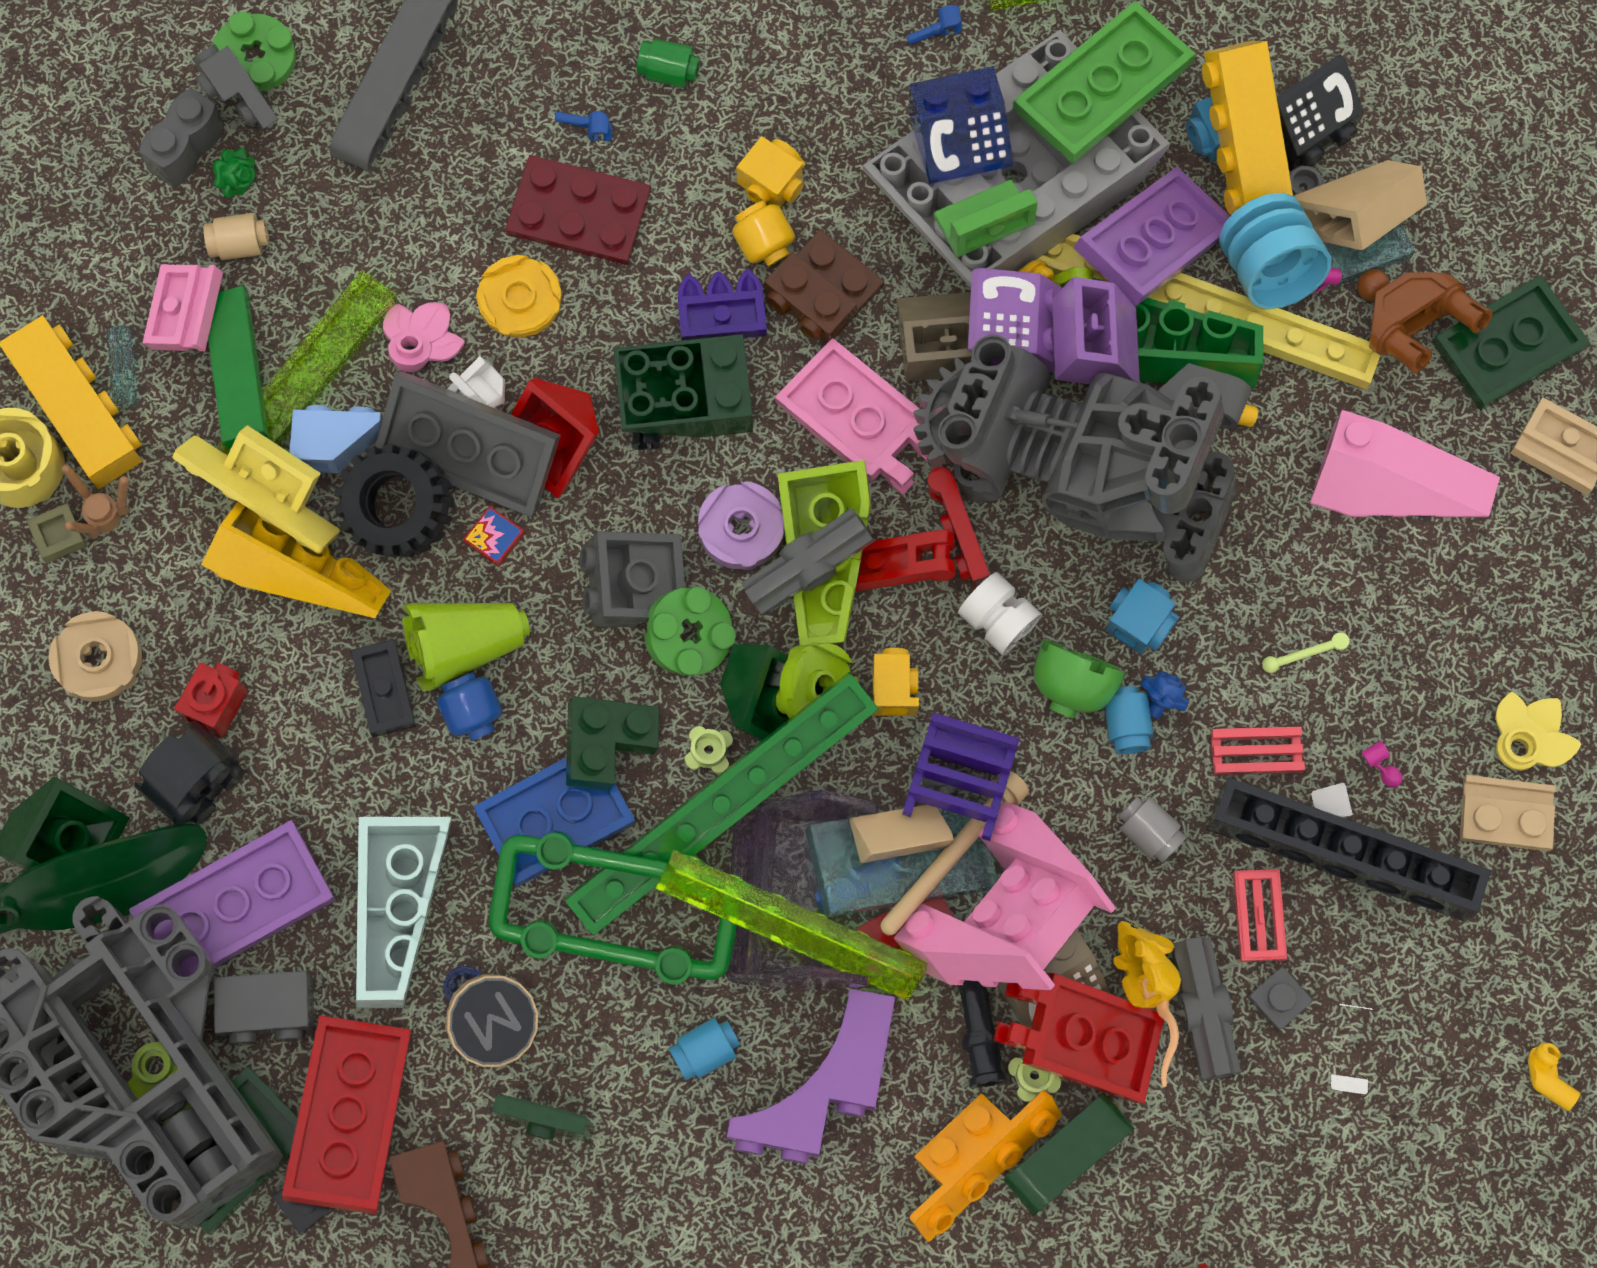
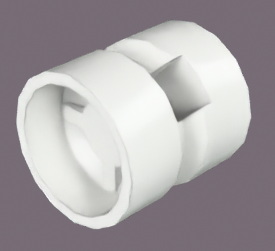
M995 572L969 595L960 607L958 614L975 630L984 628L986 630L985 640L1003 656L1009 653L1016 646L1015 643L1022 637H1025L1036 626L1042 617V613L1026 598L1016 599L1014 597L1015 588L1000 573Z

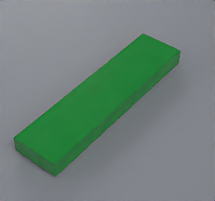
M242 285L218 293L208 336L222 443L227 449L232 448L239 431L247 425L266 438H269L249 293Z

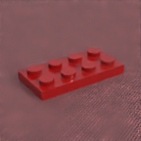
M319 1015L282 1192L283 1201L377 1215L411 1038V1029Z

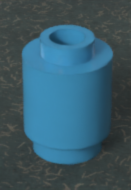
M1135 686L1120 687L1112 701L1104 708L1109 743L1114 744L1115 753L1121 755L1150 750V739L1154 737L1148 695L1146 693H1138V688Z
M714 1017L676 1038L678 1043L669 1047V1050L687 1081L694 1076L700 1079L737 1058L733 1049L740 1046V1043L728 1021L719 1025Z

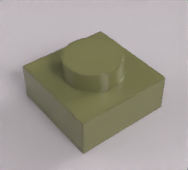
M68 503L26 520L40 556L45 563L87 547L82 533L72 532L65 528L67 522H77L74 512Z

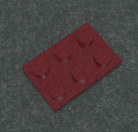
M529 155L505 232L506 235L628 265L651 193V185Z

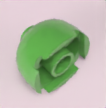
M1043 639L1036 655L1033 672L1034 682L1039 692L1052 701L1049 709L1070 718H1074L1077 711L1093 713L1104 709L1119 691L1126 671L1120 670L1119 667L1087 653L1083 654L1072 649L1064 650L1062 649L1063 644Z

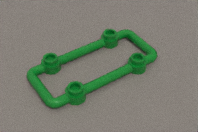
M551 831L542 838L514 835L503 843L500 850L489 912V928L498 939L521 944L527 955L537 959L546 958L553 951L656 970L657 975L662 981L672 985L680 984L688 977L716 980L728 971L731 964L743 893L740 882L734 876L709 870L707 864L695 856H687L675 864L575 845L572 838L562 831ZM518 853L536 855L544 867L552 870L561 869L569 862L672 881L675 889L684 895H696L704 888L724 891L712 962L693 959L691 953L680 945H671L664 948L661 952H654L561 934L552 922L545 919H537L527 927L507 923Z

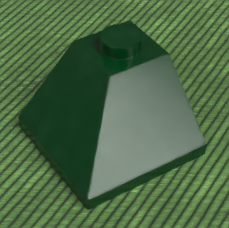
M733 644L720 687L735 728L761 742L789 720L787 714L781 713L776 706V696L780 690V678L784 665L788 660V655L771 645ZM820 677L815 685L816 695L823 693V687L819 685Z
M53 777L11 812L0 832V857L28 870L58 856L119 839L130 817L65 781Z

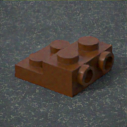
M820 229L797 254L792 252L764 281V293L767 295L765 297L766 302L773 310L781 315L788 312L799 321L797 325L805 336L813 341H817L820 338L827 344L832 338L835 339L882 289L884 280Z

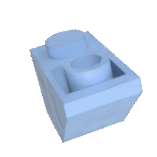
M311 405L306 407V410H293L289 453L320 473H340L351 463L350 460L356 455L360 456L377 441L383 419L381 412H375L371 408L361 406L352 407L349 411H332L331 408L322 405Z

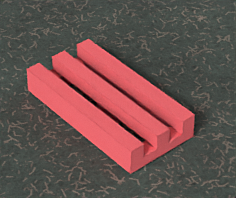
M1302 727L1212 729L1211 745L1214 775L1303 773L1305 771V764L1302 761V754L1304 753L1303 744H1301ZM1291 739V744L1221 746V740ZM1292 755L1293 762L1222 764V757Z
M1280 869L1234 871L1233 881L1240 962L1286 961L1287 948ZM1245 880L1252 881L1257 951H1251ZM1261 880L1270 881L1275 950H1267Z

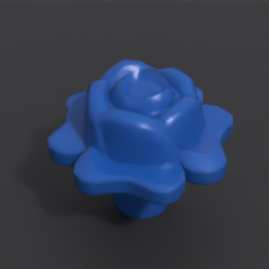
M1161 671L1154 678L1147 675L1143 677L1140 685L1147 690L1152 717L1159 719L1165 709L1176 708L1182 711L1187 709L1189 700L1183 696L1186 686L1182 684L1178 676Z

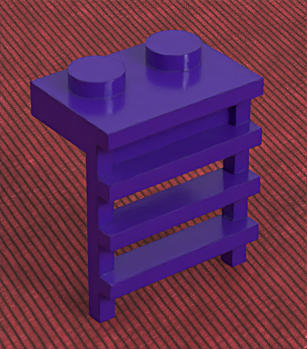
M933 712L902 815L911 817L915 801L986 822L981 839L990 841L1020 738ZM929 756L994 776L999 774L998 782L995 783L929 763ZM927 778L993 798L991 806L988 807L920 786L922 779Z

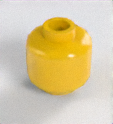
M763 200L735 216L738 223L733 227L732 233L750 263L757 264L765 261L766 265L771 267L790 255L787 247L793 243L795 234L778 205H766Z

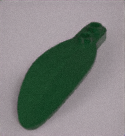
M192 823L166 826L76 850L36 865L15 877L10 883L0 884V911H10L8 913L0 912V933L18 928L29 930H65L75 928L73 924L75 907L82 900L94 896L107 900L124 916L130 915V908L183 880L192 871L206 848V832L198 824ZM100 913L94 918L96 923L103 922V915Z

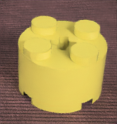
M20 408L0 409V504L7 507L24 508L44 502L53 495V492L57 489L63 478L62 466L65 465L63 450L46 425L31 412Z

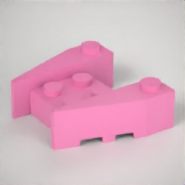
M1005 801L999 809L991 840L981 839L1000 865L1006 869L986 896L974 908L965 922L925 904H921L908 918L894 939L920 971L949 985H963L965 980L979 981L984 987H997L999 982L1018 983L1022 989L1051 990L1055 984L1044 971L1045 967L1094 906L1110 913L1116 907L1091 873L1035 812ZM984 828L978 834L980 839L982 837Z

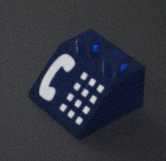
M994 66L909 84L908 113L929 184L1013 166L1005 102Z

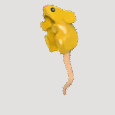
M1121 921L1118 924V950L1121 955L1115 956L1113 962L1116 968L1126 972L1127 976L1122 979L1124 992L1133 1006L1157 1008L1159 1016L1168 1023L1170 1029V1043L1161 1068V1083L1163 1087H1166L1167 1072L1179 1040L1177 1022L1170 1012L1169 1002L1178 993L1181 978L1177 968L1165 956V954L1173 951L1174 944L1164 936L1153 934L1141 927Z

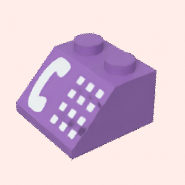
M986 268L972 270L968 350L972 352L975 343L983 336L991 334L1000 335L1006 338L1011 346L1025 349L1038 358L1046 366L1049 373L1054 372L1052 299L1062 287L1040 273ZM992 359L989 363L996 366L1003 361V359Z

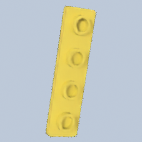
M248 425L239 431L228 456L198 436H192L175 450L172 456L175 461L183 465L191 474L200 476L220 489L228 498L237 500L258 514L263 521L275 525L295 538L300 545L310 548L316 553H321L337 538L340 532L338 527L305 507L321 473Z

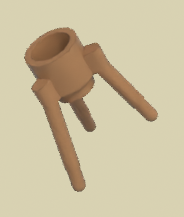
M69 465L62 466V472L85 500L81 513L87 524L67 522L65 528L72 532L87 534L91 539H96L99 533H106L115 529L121 521V516L127 515L130 512L127 506L128 478L122 476L119 479L117 502H115L107 494H92Z

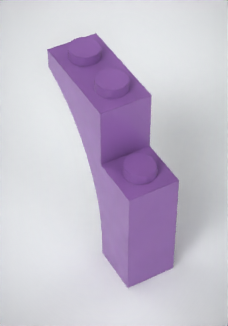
M850 988L843 1022L836 1041L826 1059L811 1078L792 1095L765 1110L730 1118L727 1140L736 1142L735 1150L748 1154L762 1155L763 1147L782 1151L780 1158L782 1160L808 1164L809 1156L819 1158L829 1103L838 1104L837 1113L848 1116L864 1117L865 1110L874 1111L895 997Z

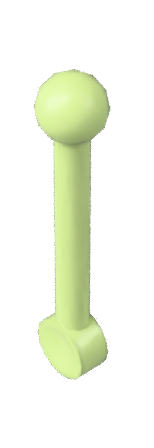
M1336 633L1331 641L1279 658L1268 656L1264 658L1262 667L1266 672L1274 673L1279 669V666L1334 648L1336 650H1344L1350 641L1345 633Z

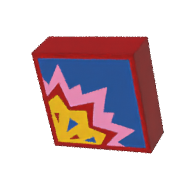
M489 506L463 538V542L499 568L523 538L525 531Z

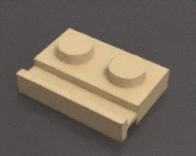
M1542 397L1510 454L1588 496L1597 481V426Z
M1466 775L1463 778L1460 841L1551 851L1553 849L1555 805H1553L1556 786Z

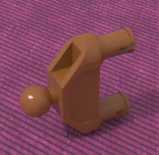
M1374 268L1364 271L1357 280L1358 294L1363 300L1374 302L1369 348L1378 355L1390 354L1413 373H1418L1419 369L1423 370L1431 359L1432 351L1410 336L1443 316L1451 315L1467 326L1473 333H1479L1480 329H1485L1492 318L1491 309L1484 307L1468 296L1464 285L1453 276L1445 273H1405L1390 283V279L1384 271Z

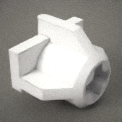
M479 356L460 376L456 373L450 374L449 378L453 383L447 388L448 390L503 411L505 407V379L487 360Z

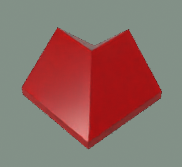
M533 378L527 383L511 415L561 435L545 485L549 492L556 498H560L568 488L599 433L590 393Z

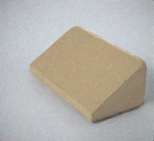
M930 805L914 807L911 817L902 815L903 809L849 819L860 863L943 849L953 842L954 838L938 808Z

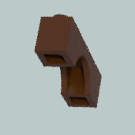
M443 1140L390 1156L389 1159L400 1202L406 1206L427 1209L433 1212L444 1224L451 1242V1258L448 1268H490L483 1241L474 1242L470 1224L477 1222L472 1197L470 1194L462 1196L458 1178L465 1176L459 1150L450 1151L449 1144Z

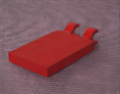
M1046 973L1055 984L1051 990L1022 989L1018 983H1007L1006 996L1036 1004L1031 1028L1011 1022L1010 1025L998 1022L994 1041L1024 1049L1025 1054L1022 1064L1127 1101L1145 1104L1164 1019L1159 1016L1157 1011L1150 1008L1133 1006L1128 1000L1056 973Z

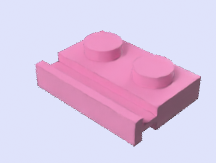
M161 264L143 344L151 350L188 351L189 349H197L198 351H205L223 272L215 265H209V268H201L199 265Z

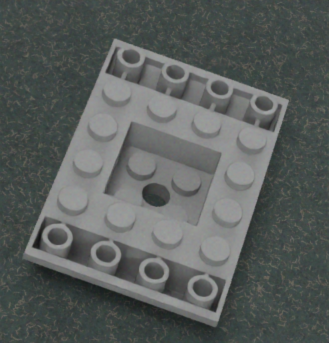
M1061 30L1045 39L863 165L864 172L970 288L972 270L986 268L1018 271L1032 260H1037L1042 255H1046L1049 250L1060 242H1064L1067 237L1077 233L1129 196L1169 149L1170 143L1137 110L1072 164L1013 110L1014 99L1077 49L1074 43ZM1000 112V119L994 120L993 113ZM987 115L988 121L981 123V116ZM974 118L975 124L969 125L968 119ZM948 119L953 121V131L950 134L941 133L943 155L945 158L956 155L960 165L956 169L944 172L938 168L934 161L930 136L932 126L936 121ZM1001 125L1002 131L996 132L995 126ZM989 128L990 134L983 135V129ZM976 130L977 137L971 138L970 131ZM1003 138L1004 144L998 145L997 139ZM991 140V147L985 148L984 141ZM978 143L979 149L973 150L972 144ZM1005 150L1006 156L1000 157L999 151ZM993 153V159L987 160L986 154ZM980 156L981 162L975 163L974 157ZM1009 170L1021 172L1025 179L1014 184L1019 193L1030 188L1038 204L1035 224L957 258L936 222L934 212L1006 182L1002 175Z

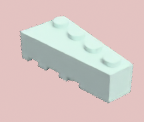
M359 817L357 1008H404L451 827V817Z

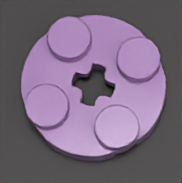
M741 482V485L721 486L709 494L700 508L698 517L699 539L705 552L722 566L731 569L752 570L774 557L783 543L784 520L782 508L775 495L761 485L752 482ZM745 516L751 519L749 527L752 531L750 533H742L740 535L733 533L734 526L730 522L734 518L739 521Z

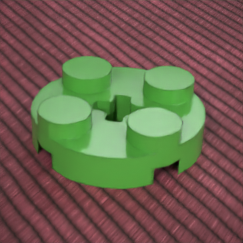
M243 11L237 12L218 31L212 45L215 44L219 51L228 45L260 93L283 84L295 67L297 56L291 32L280 21L268 15L249 14ZM254 46H260V51L264 54L263 58L255 57L252 62H247V55L244 51L247 48L252 49Z
M702 587L679 588L661 595L649 609L647 632L644 633L646 648L655 663L668 672L677 673L682 676L702 675L715 669L725 659L729 648L736 639V632L732 627L731 617L727 608L717 596ZM684 620L689 624L695 623L697 627V638L694 642L691 639L683 641L680 637V634L684 631L682 626Z

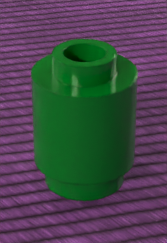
M654 39L653 42H642L637 61V74L645 75L648 81L681 88L687 87L688 80L696 81L700 67V57L694 56L693 46Z

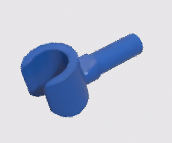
M947 5L938 10L939 22L906 35L909 44L917 43L934 35H950L949 28L954 27L955 34L961 32L960 8L957 5Z
M559 111L555 114L556 122L588 128V139L591 141H598V134H604L603 141H611L612 125L604 112L594 111L589 116H578Z

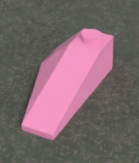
M1342 410L1332 427L1310 504L1351 517H1489L1500 477L1383 422Z

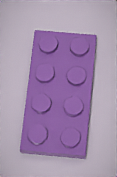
M1175 167L1082 235L1073 248L1109 282L1115 283L1125 296L1137 306L1219 243V234L1230 215L1178 167Z
M290 820L135 905L129 911L132 917L135 918L144 910L154 905L170 907L186 921L211 956L216 968L335 902L336 899L295 823ZM164 920L156 926L154 931L155 940L165 939L171 934L173 930L172 920ZM197 956L186 958L181 963L180 975L188 977L194 974L199 967V958Z

